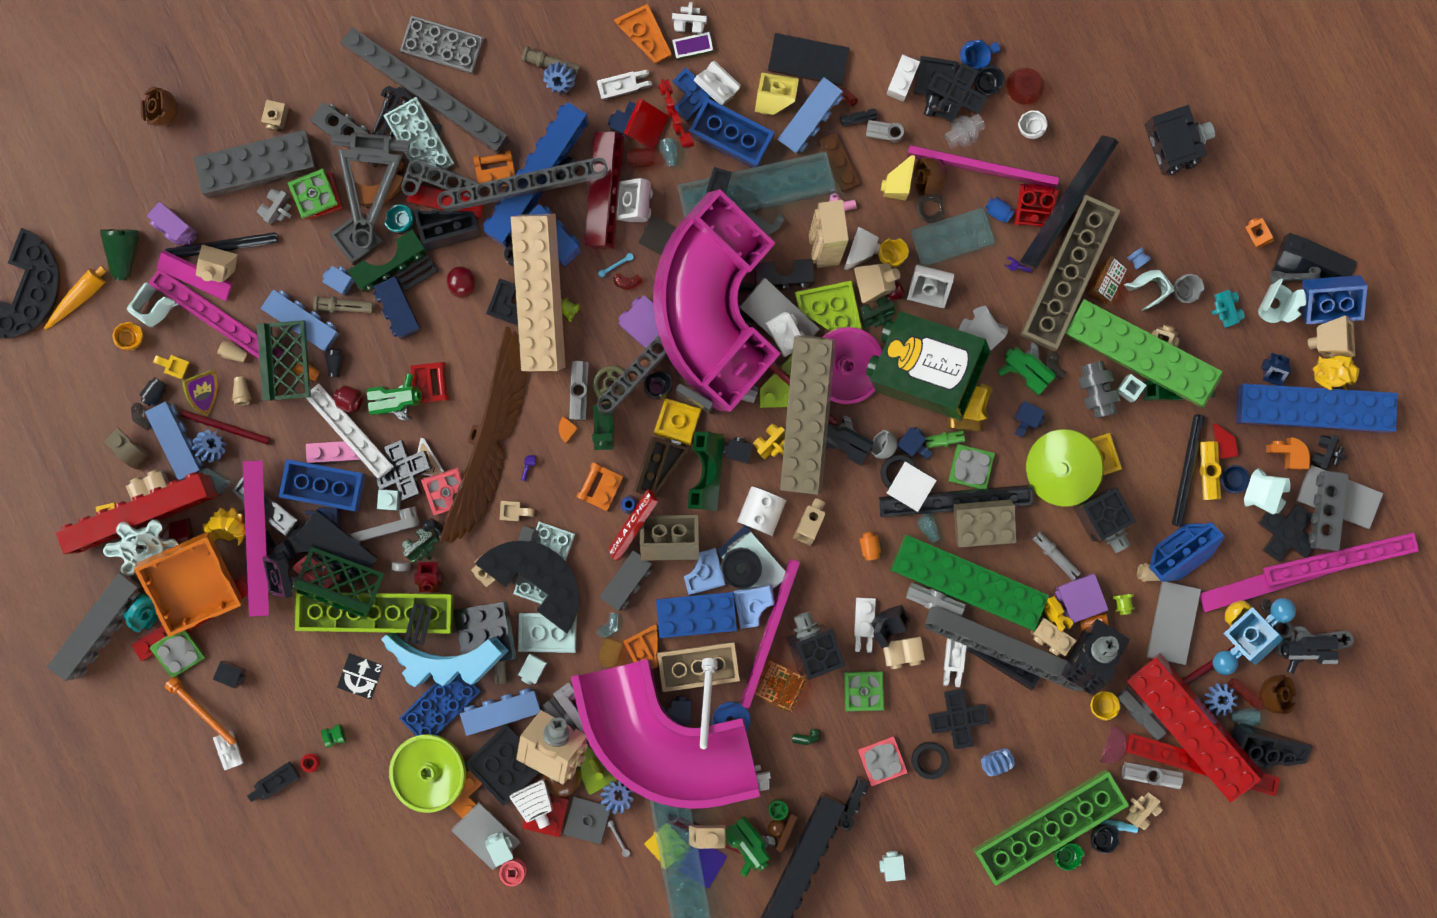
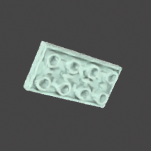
M417 97L383 115L397 140L410 141L409 152H404L409 162L413 159H421L445 169L454 165L452 158ZM419 163L412 164L416 173L422 171V166ZM437 170L430 171L429 176L433 177L440 172Z
M538 522L536 530L539 531L536 543L549 547L566 561L575 534ZM524 577L521 585H516L513 593L540 604L547 596V594Z

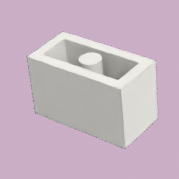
M902 55L886 95L904 102L920 61Z

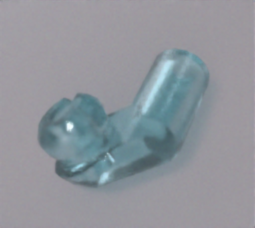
M609 614V622L597 630V634L600 637L607 638L617 631L619 614Z

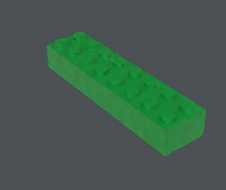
M904 535L890 568V571L1031 631H1035L1049 597L1045 593L908 535Z

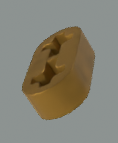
M947 418L946 428L982 431L983 421L968 419L959 421Z

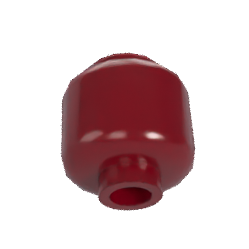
M347 385L342 386L340 390L337 389L333 395L336 408L349 413L358 411L363 403L361 392Z

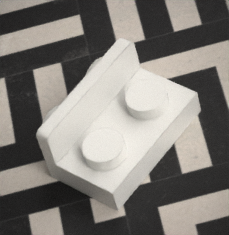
M712 61L707 69L698 74L694 79L720 105H724L731 100L741 87L716 61Z
M783 312L765 323L783 357L793 353L794 336L804 335L796 326L798 322L795 316Z

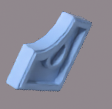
M716 548L699 552V560L696 567L690 574L684 576L688 595L726 585L722 576Z
M772 585L733 591L740 629L760 626V617L763 610L775 604Z

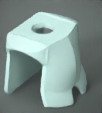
M1160 270L1145 272L1132 283L1124 284L1128 291L1136 290L1151 280L1160 286L1161 296L1141 311L1158 304L1174 291V287Z
M1279 279L1269 286L1258 309L1259 316L1269 323H1277L1279 321L1289 323L1301 315L1298 311L1299 307L1305 306L1307 302L1304 289L1293 293L1289 288L1281 284L1283 279ZM1274 298L1279 300V307L1276 309L1270 307Z
M146 282L128 305L127 311L144 324L153 328L166 317L173 307L179 304L173 299L163 297L157 301L149 314H142V307L156 291Z
M1256 469L1251 475L1244 497L1245 506L1256 505L1272 514L1279 513L1286 504V501L1281 498L1282 493L1290 492L1289 478L1267 476L1262 469Z

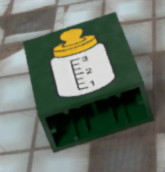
M899 311L895 322L889 320L885 324L881 335V342L885 343V346L880 356L873 355L867 366L866 376L870 377V382L878 393L962 421L991 353L986 339Z

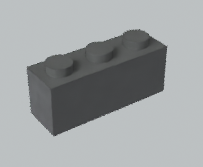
M633 550L599 598L617 611L620 608L624 610L630 602L628 599L632 592L636 594L641 587L639 583L643 577L647 578L652 572V563L641 561V555Z

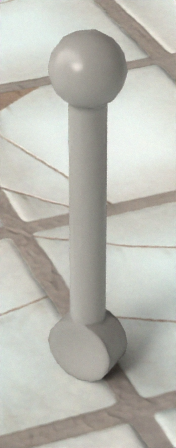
M609 820L607 822V826L612 829L619 845L621 846L623 850L622 855L624 857H628L630 855V851L625 848L618 832L614 827V821Z

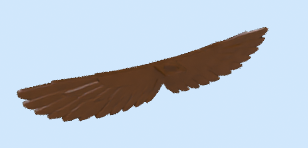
M507 326L504 329L500 347L497 351L494 373L481 426L473 425L468 438V443L475 444L454 501L446 516V522L439 539L442 543L447 540L449 543H452L457 537L461 539L466 531L470 533L474 523L478 525L481 515L486 513L487 501H492L493 491H496L497 488L496 480H500L499 470H502V460H505L503 450L497 441L511 435L513 432L512 428L517 422L514 419L521 412L519 408L523 403L522 397L526 391V387H523L528 374H525L526 371H521L518 334L516 331L511 333L510 327ZM477 430L476 436L473 439V433Z

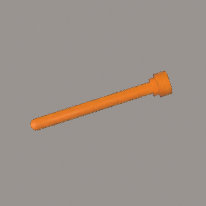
M176 676L172 677L165 684V688L170 693H177L230 745L236 743V739L182 688V682Z

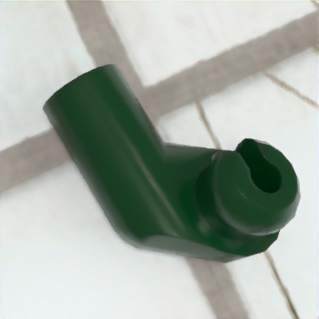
M811 729L810 735L793 734L792 743L802 745L815 743L821 738L820 730Z

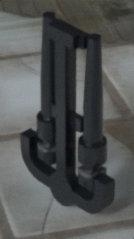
M387 86L382 90L380 95L386 97V100L383 101V107L372 134H385L388 127L386 120L381 132H377L384 118L383 115L394 110L400 98L413 99L411 95L405 93L403 88L398 87L396 89ZM388 91L395 92V95H396L395 100H394V102H393V104H392L390 110H388V108H389L390 105H391V102H390V101L393 100L394 94L391 93V92H388ZM402 99L401 104L403 105L404 103L408 102V100ZM391 130L389 136H391L392 139L394 133Z

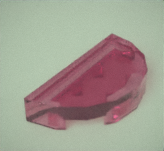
M1113 725L1100 760L1101 763L1109 764L1116 762L1126 751L1125 736L1120 729Z

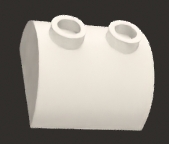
M642 178L620 181L616 220L626 222L648 221V218L651 216L649 202L653 196L651 181Z
M916 264L907 300L944 309L953 283L954 274Z
M751 486L737 522L773 536L787 500Z

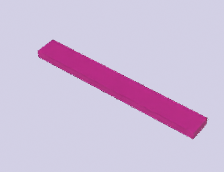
M909 146L907 157L911 155L915 156L916 159H921L920 157H933L944 165L1036 185L1056 188L1059 182L1058 177L915 146Z
M159 269L148 283L168 298L175 300L180 306L259 358L258 335L169 274ZM276 347L274 354L280 358L284 352Z
M243 461L249 617L268 616V582L262 557L267 556L263 462Z
M1408 533L1339 551L1264 567L1263 570L1267 586L1270 587L1418 552L1419 548L1415 533Z
M792 558L789 560L740 704L748 709L800 564L799 561Z
M1334 572L1270 587L1267 586L1265 574L1263 573L1202 592L1199 599L1203 612H1208L1230 605L1236 601L1247 600Z

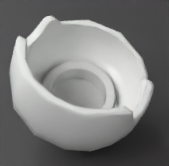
M1034 110L1022 114L1018 122L1021 134L1028 139L1040 138L1046 132L1048 126L1045 115Z

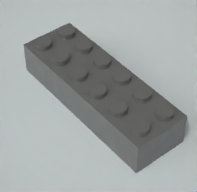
M306 130L193 157L201 192L207 198L318 171L310 134Z
M118 573L48 664L47 668L64 681L81 679L86 674V667L89 663H93L98 658L99 650L102 647H106L111 641L110 636L112 633L117 632L123 625L122 620L124 619L125 611L131 607L140 594L146 595L140 580L133 575L126 576Z

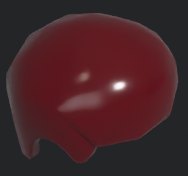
M463 266L455 267L448 273L447 287L453 296L463 298L469 296L474 291L475 277L470 269Z

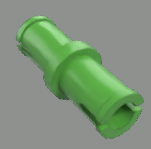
M963 430L951 433L942 432L940 435L925 437L927 449L943 445L948 447L949 444L965 442Z

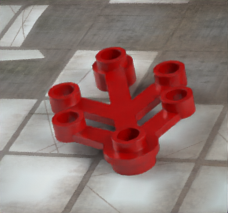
M661 79V84L658 87L661 95H666V98H664L667 104L666 110L669 117L673 119L674 131L676 135L680 133L682 137H679L682 148L694 147L690 133H684L681 126V119L671 97V94H673L671 84L668 79Z

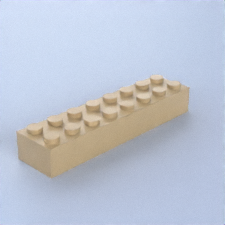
M843 200L818 203V207L815 209L809 230V243L813 245L811 258L813 259V264L816 263V268L838 266L841 262L848 243Z
M556 214L512 216L511 230L521 371H559L566 366Z

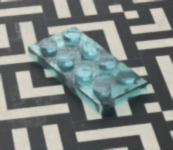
M984 207L910 231L921 266H928L995 244Z

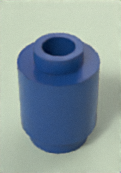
M997 196L995 199L990 198L985 206L988 209L986 211L987 214L1005 223L1008 222L1015 211L1011 208V205Z

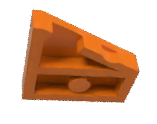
M657 624L623 641L633 662L650 659L652 668L658 667Z

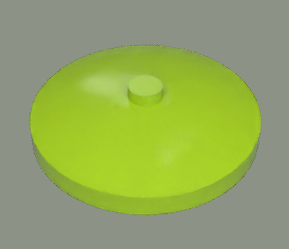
M1060 429L1043 435L1034 443L1027 457L1026 472L1030 485L1033 486V490L1040 498L1057 506H1073L1086 501L1098 490L1104 475V461L1098 446L1087 435L1076 430Z
M422 734L406 740L397 748L390 762L389 779L395 795L405 806L418 812L431 813L448 807L459 797L465 785L466 767L460 751L453 743L438 735Z

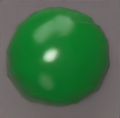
M1070 841L1054 851L1053 859L1057 867L1064 871H1070L1081 865V860L1085 853L1080 845Z

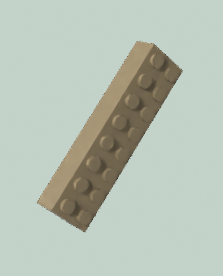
M1086 194L1083 196L1020 332V337L1053 352L1058 349L1120 213L1119 209Z
M805 335L794 336L780 490L816 495L822 492L836 339Z

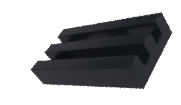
M427 254L395 275L404 290L408 291L438 272ZM428 261V263L425 264L424 266L420 267L419 269H417L416 271L412 272V273L409 274L408 276L402 278V276H404V275L407 274L408 272L412 271L413 269H415V268L418 267L419 265H421V264H423L424 262ZM429 267L432 268L427 273L423 274L419 278L415 279L414 281L406 285L405 282H407L411 278L415 277L416 275L423 272Z
M417 603L413 604L404 641L424 646L433 607ZM417 608H420L418 620H417V623H416V627H415V631H414V635H413V639H412V638H410V636H411V632H412V628H413V624H414V620H415ZM424 610H428L421 639L417 640Z

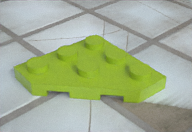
M852 281L795 292L798 309L806 317L829 332L841 327H853L862 330Z
M792 355L780 366L789 376L791 375ZM775 373L760 387V408L788 407L789 386Z

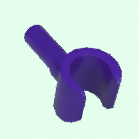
M1007 257V259L1012 261L1010 265L1004 264L1009 270L1020 269L1031 273V268L1019 264L1012 257Z
M528 455L525 458L524 471L521 477L522 481H526L529 466H536L535 455Z

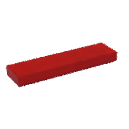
M411 183L409 191H413L416 185ZM420 185L416 194L408 195L406 202L444 211L438 204V196L444 190ZM462 196V201L464 202L471 199L470 197ZM450 197L443 200V205L445 206L452 203V198ZM485 204L456 211H474L476 218L481 219Z

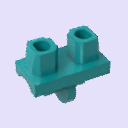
M1226 290L1214 295L1216 310L1211 312L1212 315L1218 314L1224 328L1240 323V320L1245 318L1243 310H1236L1234 303L1239 300L1237 292Z

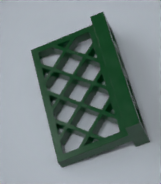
M305 320L257 324L262 400L274 401L311 397ZM294 325H300L301 333L297 337L289 332ZM272 327H280L284 331L278 339L273 336ZM287 334L294 340L288 348L281 343ZM296 343L302 347V352L298 357L291 352ZM278 344L285 350L280 358L274 354V349ZM288 353L296 359L290 367L282 362ZM298 362L303 366L304 370L300 376L292 370ZM279 364L287 369L281 378L276 374V368ZM289 373L297 378L292 386H289L284 381ZM299 382L305 385V394H298L294 390ZM282 383L288 390L284 395L278 396L277 387Z
M311 547L300 574L294 583L293 592L367 619L384 573ZM313 553L321 556L323 562L313 566L310 560ZM334 561L339 562L342 569L332 573L328 564ZM325 565L329 574L319 578L315 569ZM351 568L358 569L360 576L350 579L347 570ZM313 571L316 580L307 582L302 580L305 573ZM344 572L348 581L337 585L334 576ZM374 575L379 578L377 583L368 586L365 577ZM331 577L335 586L329 589L324 588L321 581ZM362 579L366 588L355 591L352 582ZM349 584L353 593L347 596L341 594L339 588ZM368 591L371 597L369 603L360 601L358 594Z

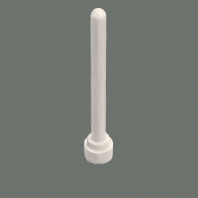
M713 658L703 659L701 667L705 673L700 733L701 749H706L708 746L712 678L717 670L718 663Z

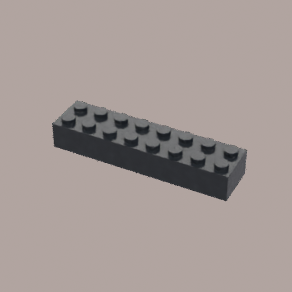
M824 792L821 793L760 918H794V910H798L802 904L803 892H807L812 883L810 877L812 873H817L820 867L819 859L821 856L824 857L829 848L828 841L830 838H834L838 830L836 824L838 820L842 821L846 814L845 805L842 801Z

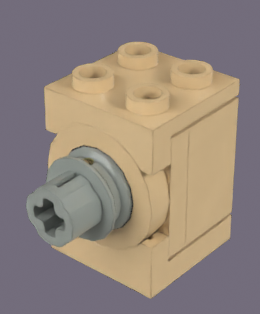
M540 710L520 736L516 760L564 785L567 779H571L574 776L576 767L581 766L586 756H584V753L588 747L586 743L587 737L585 733L577 729L573 731L563 718H555Z

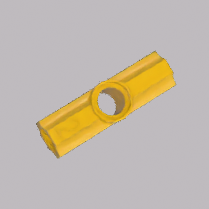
M1218 441L1200 442L1201 467L1199 472L1202 477L1203 500L1221 499V467L1219 465ZM1208 466H1212L1214 469L1212 476L1208 475L1206 471Z

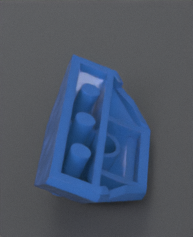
M1213 523L1185 524L1154 546L1149 568L1161 582L1180 580L1213 556L1223 541L1224 535Z

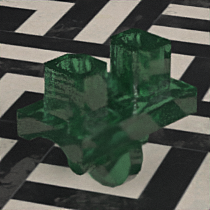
M884 296L876 301L879 308L872 310L869 304L862 306L860 310L864 327L867 328L873 325L874 328L879 326L884 328L887 321H892L891 316L896 314L893 301L889 302Z
M421 527L415 533L419 538L418 541L413 543L411 539H407L401 544L404 549V556L411 562H414L416 559L421 561L425 557L430 561L432 559L430 553L435 549L433 545L439 541L433 533Z

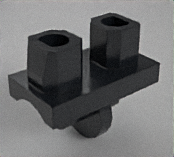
M1321 435L1318 446L1326 448L1327 451L1325 455L1315 452L1312 463L1328 471L1332 457L1334 458L1332 464L1338 466L1340 460L1346 461L1347 456L1343 455L1344 447L1339 446L1337 452H1335L1339 436L1332 435V437Z

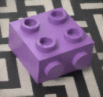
M160 201L147 215L152 220L150 224L157 230L165 233L164 236L178 246L180 244L184 246L191 245L197 238L198 232Z
M643 295L641 298L638 296L631 305L633 307L629 312L624 311L618 318L620 320L618 324L646 349L659 334L655 322L653 303Z
M1089 574L1055 587L1057 590L1054 592L1055 597L1059 603H1062L1063 610L1065 611L1063 615L1069 617L1073 623L1108 610L1095 574Z

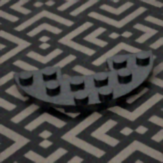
M23 228L20 229L8 264L22 268L25 271L12 305L0 301V339L18 337L38 327L51 313L59 295L60 272L52 251L37 235Z
M511 541L490 549L474 563L504 587H507L518 572L547 594L536 611L566 634L569 632L578 611L579 591L571 568L558 553L536 542Z

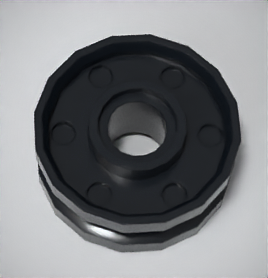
M738 547L731 549L725 554L721 562V572L729 585L745 589L757 583L762 573V565L755 552L748 548ZM739 563H745V572L738 573L736 566Z

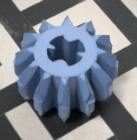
M559 61L556 64L551 63L544 71L543 82L547 83L546 88H552V93H555L557 90L559 95L563 94L564 91L566 93L569 92L575 85L576 74L572 73L573 67L567 68V62L563 65Z
M208 429L204 433L199 432L197 438L193 439L195 445L192 447V450L197 451L195 457L201 456V462L207 459L209 463H212L214 460H219L221 455L225 453L223 447L226 446V443L221 442L223 436H216L217 431H213L211 434Z
M1216 683L1215 688L1211 686L1208 688L1211 694H1204V696L1209 697V700H1205L1204 704H1210L1208 709L1210 711L1214 710V715L1216 716L1220 713L1222 716H1226L1227 711L1229 713L1233 712L1231 706L1237 707V703L1233 702V700L1237 699L1238 696L1232 695L1235 690L1233 688L1228 689L1227 684H1223L1221 687L1219 683ZM1219 696L1224 697V699H1222L1224 700L1223 703H1218V701H1220L1218 699Z
M1007 748L994 750L981 759L983 771L988 776H996L1007 772L1015 765L1013 754Z
M611 781L609 786L605 785L603 788L605 792L600 794V797L604 798L601 804L608 805L605 809L606 811L612 808L613 814H616L617 811L621 814L624 813L625 809L631 807L629 802H632L634 799L629 796L633 791H627V787L625 785L622 787V783L619 781L616 784ZM616 794L620 796L618 800L614 799Z

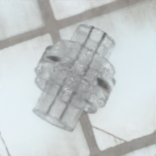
M978 114L970 118L966 115L959 116L950 124L951 130L946 132L944 137L952 149L958 145L969 147L977 142L979 138L978 133L985 129V125Z

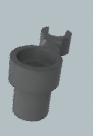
M1312 267L1309 269V273L1297 274L1270 271V283L1274 284L1281 278L1283 282L1319 279L1321 269Z

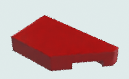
M1212 424L1215 442L1218 441L1219 459L1237 457L1238 451L1235 437L1218 424Z

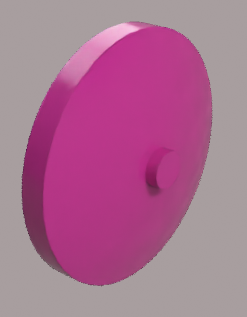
M841 327L831 330L823 336L824 338L836 339L831 401L841 404H854L863 401L875 391L874 386L870 382V377L866 376L868 363L873 355L880 356L882 349L873 336L861 329Z

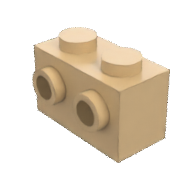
M1040 618L1035 631L1030 632L1034 636V641L1042 646L1043 644L1049 646V651L1057 657L1059 655L1066 656L1076 642L1075 639L1065 632H1060L1054 624L1045 618Z

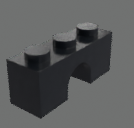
M813 259L793 260V272L788 276L779 275L775 270L774 262L758 263L755 266L756 285L763 278H766L774 287H780V290L791 289V286L799 285V288H809L810 284H814Z

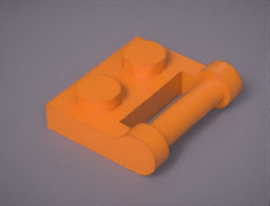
M511 151L486 157H473L478 184L515 176ZM507 161V166L485 170L481 168V165Z
M592 462L588 477L581 492H578L576 497L608 511L623 476ZM601 472L603 476L591 498L587 496L597 473Z

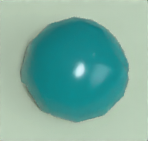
M402 204L394 205L386 212L384 224L390 231L405 233L413 226L414 213L408 206Z

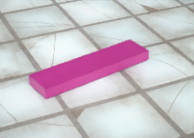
M165 250L160 254L156 269L224 301L229 298L233 285L232 282L228 280L224 282L204 281L196 275V265Z

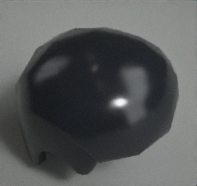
M993 65L981 68L974 80L976 90L985 96L998 93L1005 83L1004 73L1000 68Z
M656 370L652 374L647 375L644 380V391L652 399L661 400L668 397L672 391L673 379L668 372Z
M1108 824L1096 826L1090 836L1092 847L1095 851L1102 854L1113 852L1120 844V831L1115 826Z

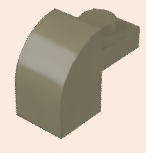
M116 428L104 441L121 461L133 469L138 470L151 456L137 442H133L120 428Z

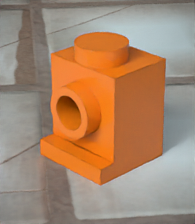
M1255 218L1249 221L1248 226L1245 227L1257 249L1275 241L1263 218ZM1263 230V235L1257 236L1256 232Z

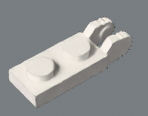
M649 70L632 71L598 80L597 84L602 101L650 88L653 86L652 81L636 83V79L647 77L650 74Z
M856 598L855 652H859L861 649L860 636L867 637L866 649L867 652H872L874 628L871 622L875 618V598Z
M947 638L943 685L948 686L950 671H956L955 687H960L962 672H964L966 646Z

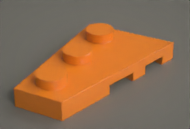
M648 4L614 19L615 24L654 64L672 57Z

